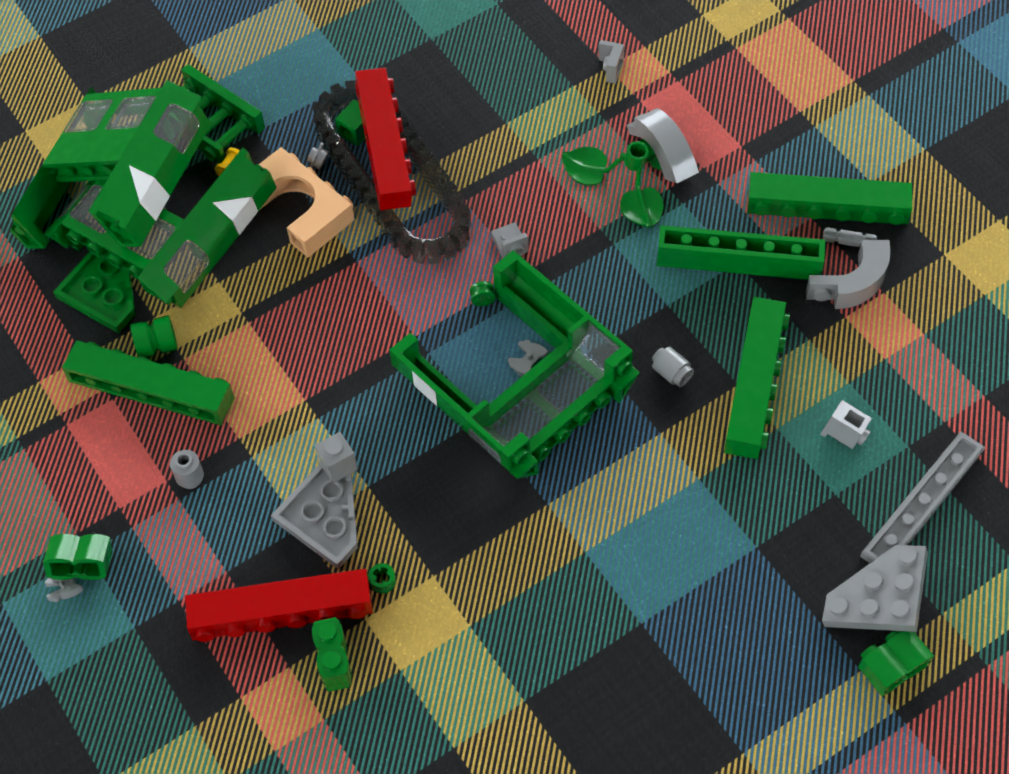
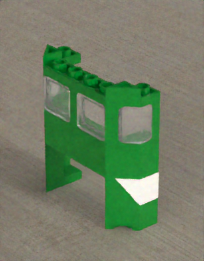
M166 80L161 88L96 93L90 87L12 212L13 225L10 228V232L27 249H45L50 240L44 235L42 229L70 183L106 180L88 212L120 247H141L211 125L203 110L197 105L201 96L169 80Z

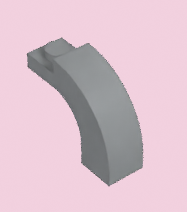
M656 108L636 116L634 122L627 124L630 135L643 138L651 146L658 158L665 180L679 183L699 173L688 142L676 123L664 111Z
M862 240L858 253L859 267L849 274L809 275L806 300H834L835 309H844L857 306L870 299L879 290L884 281L890 261V241Z

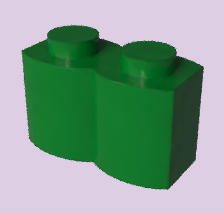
M72 534L51 536L43 560L46 577L55 580H69L75 577L84 580L105 578L113 553L110 537L101 534H87L81 537Z
M334 617L314 621L312 637L317 650V667L325 689L331 692L349 688L352 681V673L346 655L347 644L339 620Z
M893 631L885 638L886 643L879 647L874 644L861 654L862 660L858 668L882 697L899 687L906 680L914 677L932 662L934 655L915 632Z

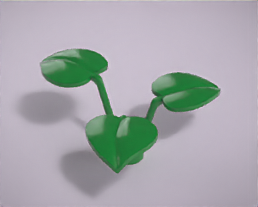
M643 138L640 141L630 143L626 153H621L620 157L608 167H606L607 157L600 149L586 146L562 152V162L566 172L574 181L586 186L600 184L603 179V173H609L619 163L624 161L629 170L636 171V191H627L623 194L620 200L622 214L629 221L646 228H652L659 222L663 213V199L655 188L647 187L641 190L640 181L642 168L645 163L650 162L653 168L657 170L662 169L655 152Z

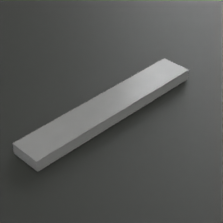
M960 431L865 547L860 557L871 563L895 545H909L981 456L985 447Z

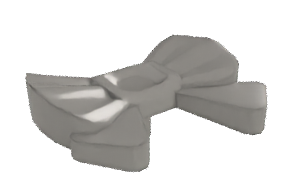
M530 340L518 342V347L526 354L523 358H508L510 368L522 377L538 359L546 357L548 351L540 344L530 343Z
M48 578L44 582L46 587H61L46 595L47 600L52 602H59L60 599L74 597L83 591L82 585L76 584L74 578L69 580Z

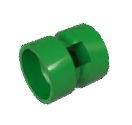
M169 315L154 318L152 325L143 321L130 324L138 356L151 357L155 354L156 349H159L162 353L178 350Z

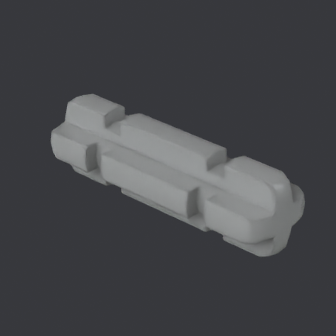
M827 227L824 230L823 239L825 242L834 243V241H837L838 244L860 247L862 240H877V236L867 233L862 235L861 232L842 229L836 231V228Z

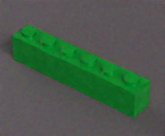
M750 172L747 201L748 214L908 225L912 212V183Z
M660 225L657 266L808 280L809 275L822 274L825 240Z
M753 296L724 453L758 459L760 449L766 450L769 433L763 432L764 425L771 424L773 408H769L768 403L769 400L775 401L778 385L772 383L773 376L779 377L782 360H777L776 358L777 353H783L786 337L781 336V330H787L790 314L785 313L786 302Z
M76 340L62 366L68 382L220 426L235 398L230 383L224 379H212L202 376L193 370L187 372L177 369L168 363L159 364L152 362L144 356L134 357L127 355L119 349L110 350L103 348L94 342L85 343Z

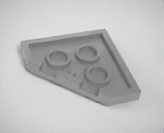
M319 463L272 513L271 518L273 522L337 569L358 549L352 473L332 484Z
M895 545L826 595L822 618L824 627L917 632L928 556L926 546Z

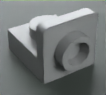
M600 40L598 45L599 60L604 61L603 71H606V82L616 84L624 63V45Z
M516 222L491 231V238L502 258L513 250L520 256L529 252L528 236L526 233H521Z

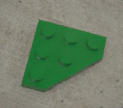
M89 252L53 291L55 297L118 334L136 315L131 274L122 266L116 268L102 255L97 257Z

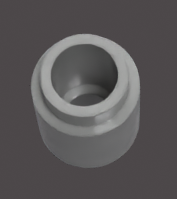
M670 346L665 349H658L652 357V368L672 385L676 384L682 387L694 374L691 363Z
M181 450L172 456L170 468L177 484L186 489H193L199 486L203 480L204 471L197 454L191 450Z

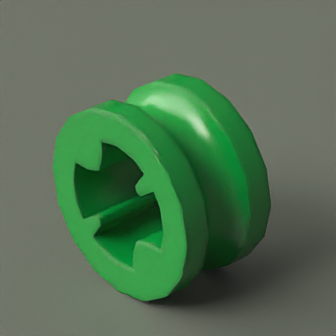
M477 282L469 289L472 304L475 306H487L496 299L493 292V284L490 282Z
M379 563L370 569L368 578L372 590L380 594L392 591L396 584L393 568L388 564ZM382 573L387 574V582L382 580L383 583L381 584L377 582V575L382 577Z

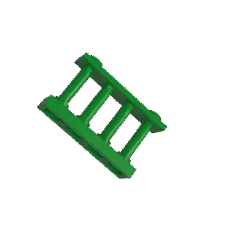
M187 64L181 69L184 79L182 87L201 96L197 103L198 107L202 110L208 105H215L219 108L209 118L211 125L197 148L204 153L207 159L222 163L225 159L223 149L245 129H251L260 134L265 129L263 115L260 110L191 65ZM167 114L166 117L174 133L190 144L196 132H187L173 114ZM226 117H233L238 121L216 142L206 136Z

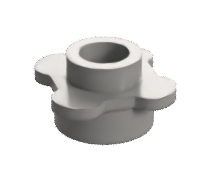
M322 142L318 149L313 147L307 161L311 162L310 167L312 169L315 167L321 170L329 154V151L322 148L324 145Z

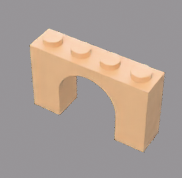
M280 147L258 164L271 173L277 187L260 209L277 196L287 192H302L314 199L310 209L286 227L290 243L307 258L355 220L354 206L347 196H341L328 181H322L311 167L306 168L301 164L295 154H289Z

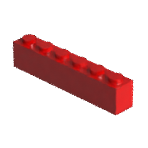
M386 68L355 71V89L379 209L389 210L411 207L412 196L416 195L414 179L409 180V175L412 173L410 159H405L404 154H407L406 139L400 137V133H403L401 117L396 118V113H398L397 98H392L391 94L394 93L393 78H388Z
M367 569L185 595L187 630L193 641L197 640L200 642H208L220 636L240 637L247 632L254 631L268 633L274 631L275 628L287 626L290 628H300L307 623H314V621L334 617L337 619L347 617L350 619H361L367 614H373Z

